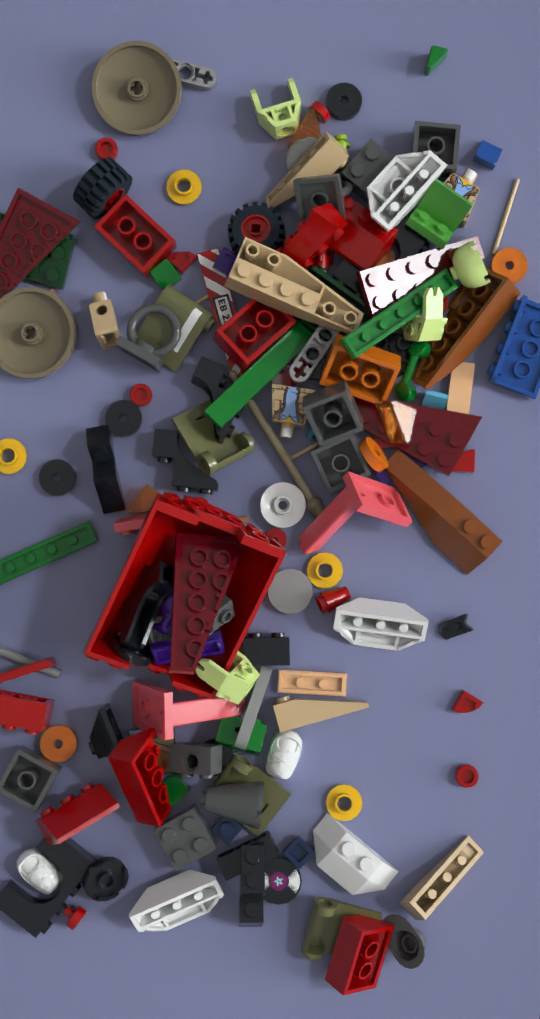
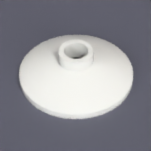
M280 482L266 489L261 498L260 508L263 517L268 523L275 527L287 528L301 520L305 512L306 502L299 488L290 483ZM281 501L287 503L285 510H281L278 506Z

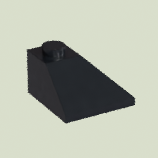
M109 703L99 709L90 735L91 741L88 742L92 754H96L98 759L109 756L119 741L124 739Z

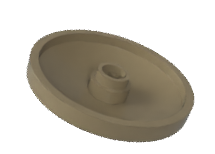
M129 41L113 47L100 59L92 78V96L97 111L114 129L129 135H147L162 129L176 114L182 98V81L177 66L165 51L148 42Z
M36 287L19 288L4 295L0 299V367L14 376L25 379L47 377L62 368L74 350L77 336L75 320L69 307L55 294Z

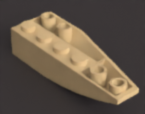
M247 237L244 238L224 285L228 289L289 315L345 333H351L357 329L364 313L289 256Z

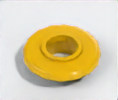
M182 169L175 171L169 177L166 189L169 197L174 202L186 205L198 199L202 184L196 173ZM182 181H187L191 185L190 189L186 192H181L177 188L178 184Z
M6 438L0 440V472L5 474L18 472L26 463L27 454L25 447L15 439ZM11 449L14 451L15 457L13 461L8 463L3 460L2 456L4 451Z
M327 552L319 553L313 556L308 563V578L317 587L323 589L331 588L342 577V564L333 554ZM328 564L331 566L332 572L330 576L322 577L319 575L318 569L320 565Z
M338 785L327 795V810L337 820H352L361 811V795L357 789L350 785ZM341 797L350 798L351 805L349 808L341 809L338 807L337 803Z

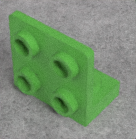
M435 179L405 224L443 250L472 208L473 203L438 179Z

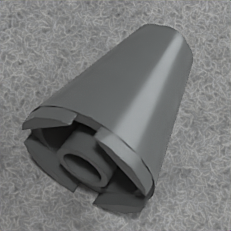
M264 781L207 786V791H202L200 805H204V810L254 829H259L261 821L259 816L261 815L264 798Z

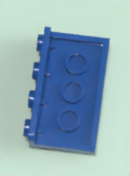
M523 295L520 300L516 299L511 310V312H514L512 321L508 320L503 331V333H506L505 339L499 342L495 351L498 357L496 362H491L487 374L490 375L488 382L534 400L540 389V304L528 300V296Z

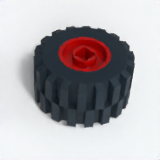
M105 158L93 165L83 175L74 190L73 200L93 219H99L128 193L133 178L113 158Z
M252 202L253 206H248L246 203L243 205V210L238 208L235 211L236 216H231V224H228V236L231 248L235 251V254H238L245 237L274 250L284 246V222L281 219L280 213L275 212L274 207L270 206L269 209L267 208V203L262 202L261 206L257 205V202Z

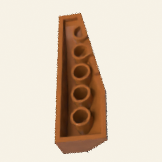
M486 268L488 275L484 276V278H489L491 283L479 288L461 286L448 305L450 310L446 316L447 323L444 326L441 340L430 341V354L425 359L420 360L412 376V382L426 390L430 389L460 365L483 342L520 295L519 290L509 278Z
M399 449L387 460L388 467L385 471L418 518L419 523L425 529L433 544L463 572L469 574L484 562L503 542L461 502Z

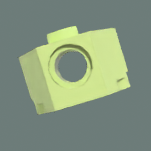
M293 78L287 79V86L292 100L262 109L256 90H250V98L258 123L275 140L298 134L301 100Z
M434 287V292L432 288L426 289L423 294L422 315L416 316L402 326L405 340L417 342L441 340L447 318H443V293L440 288Z
M239 651L229 668L230 673L212 660L203 658L199 661L201 666L198 665L195 670L199 678L218 691L216 693L217 697L225 698L236 704H239L248 695L260 676L247 657Z

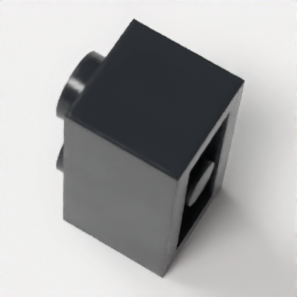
M310 349L308 359H317L319 352ZM322 360L308 380L319 381Z

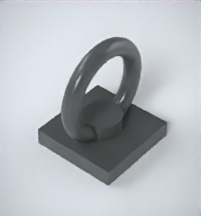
M340 173L301 177L293 180L300 222L309 217L307 213L312 208L331 203L345 220L347 219L344 197L352 192L353 186L349 181L341 180Z
M144 305L137 309L128 321V340L120 336L115 344L125 354L160 373L164 364L159 357H163L173 351L180 340L181 325L179 319L171 309L164 305ZM149 313L162 314L169 320L172 326V335L169 342L158 349H155L141 339H137L136 336L138 321Z

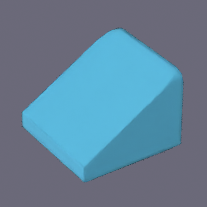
M427 390L423 394L421 406L444 410L448 395Z

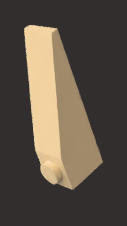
M326 131L265 198L267 207H276L295 196L293 184L295 178L330 175L337 169H341L349 157L346 148Z
M289 695L276 698L277 702L273 703L280 733L369 708L367 701L290 698Z
M469 835L466 836L410 890L400 904L415 920H426L482 856L483 850Z

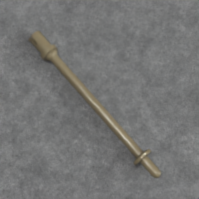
M235 370L228 372V377L232 383L240 378ZM253 399L246 404L303 493L307 500L306 509L310 510L316 519L325 509L321 503L323 500L321 497L318 498L313 495Z

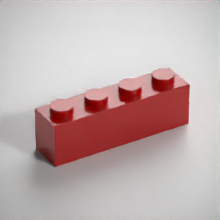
M331 203L312 208L307 213L309 217L302 220L296 226L299 231H295L285 239V248L281 246L276 251L289 256L304 269L308 270L314 264L313 259L317 255H323L329 249L328 244L332 240L336 241L344 234L343 229L348 224Z
M151 727L120 740L108 756V759L136 821L142 824L161 827L171 811L167 786L162 784L163 766L158 764L157 756L160 754L159 745H155L153 739L156 736V730Z

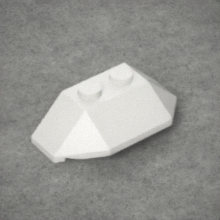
M430 150L396 155L366 189L370 217L389 232L422 199L434 180L438 179L445 170L447 164Z
M359 597L336 607L333 629L353 645L399 651L417 642L425 641L429 620L405 603Z
M328 812L313 829L317 866L352 895L384 890L399 872Z
M189 869L148 887L130 911L129 918L138 932H144L145 930L167 931L209 913L217 904L219 898L224 896V892L215 876Z

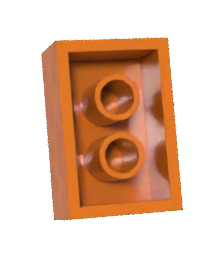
M336 333L321 370L319 384L328 387L346 380L354 397L384 407L401 369V356L372 346L351 360L339 342L345 336Z

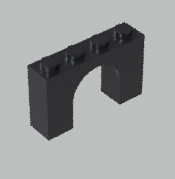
M406 216L395 226L398 229L394 242L398 251V260L425 252L430 246L428 239L405 224L408 220ZM344 259L332 274V278L343 281L347 285L346 288L352 293L358 292L363 296L356 275L357 272L362 270Z
M43 838L36 847L59 867L63 878L60 892L50 898H37L30 895L12 879L0 892V910L35 938L40 932L43 934L47 932L53 924L50 919L54 914L59 916L67 906L64 901L69 895L72 897L76 895L82 887L79 882L82 880L84 872L90 864L97 860L71 838L54 845H48L45 838Z

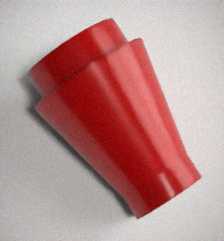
M344 586L321 592L319 596L315 597L320 611L324 614L326 612L331 613L336 607L350 599L351 595L347 587Z

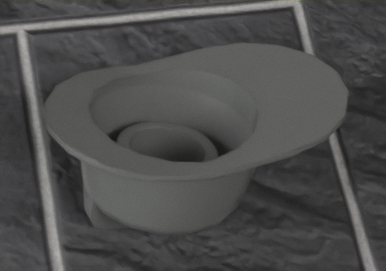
M392 914L386 916L383 921L394 925L388 948L400 965L409 969L419 967L424 960L426 939L423 933L412 927L400 915Z

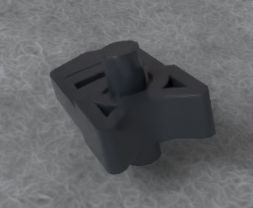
M463 614L439 624V634L447 640L473 631V628L467 624L468 614Z

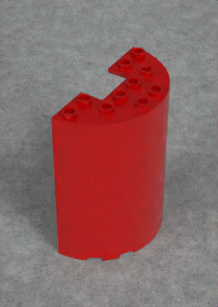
M164 492L163 495L157 493L87 641L84 655L93 661L102 660L116 669L122 667L128 670L130 664L138 667L139 665H134L118 656L111 648L110 640L114 633L118 634L121 631L124 601L141 592L143 571L159 561L174 567L176 532L238 538L239 542L244 545L225 593L232 600L235 617L214 631L221 632L225 653L200 657V660L202 658L212 660L228 672L287 551L275 539L269 541V538L263 535L264 532L250 523L247 526L243 525L244 523L237 518L238 516L219 507L184 495L183 499H180L177 494L172 492ZM159 610L157 616H163V613ZM154 659L149 666H144L153 673L167 674L171 685L179 691L187 690L193 692L199 698L208 697L213 700L218 692L199 678L196 671L193 675L169 673V663L156 665Z

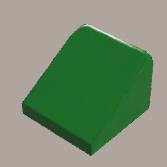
M431 46L424 71L425 75L428 76L443 62L448 53L447 48Z
M167 258L149 272L162 290L169 284L174 286L182 279Z
M173 773L162 783L167 786L169 801L172 807L190 791L188 785L177 773Z

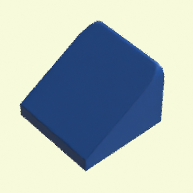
M482 140L473 161L493 170L503 149Z

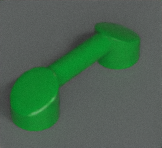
M415 341L409 346V360L402 381L396 385L397 397L402 401L411 402L416 397V388L410 382L418 358L425 359L430 354L431 346L426 341Z

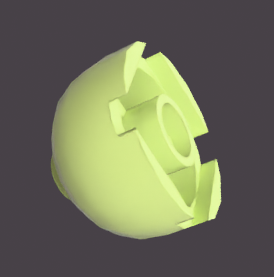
M473 240L455 251L452 258L454 267L449 268L454 281L459 279L461 284L467 288H479L491 283L489 278H484L488 273L479 251L472 249V246L476 245Z

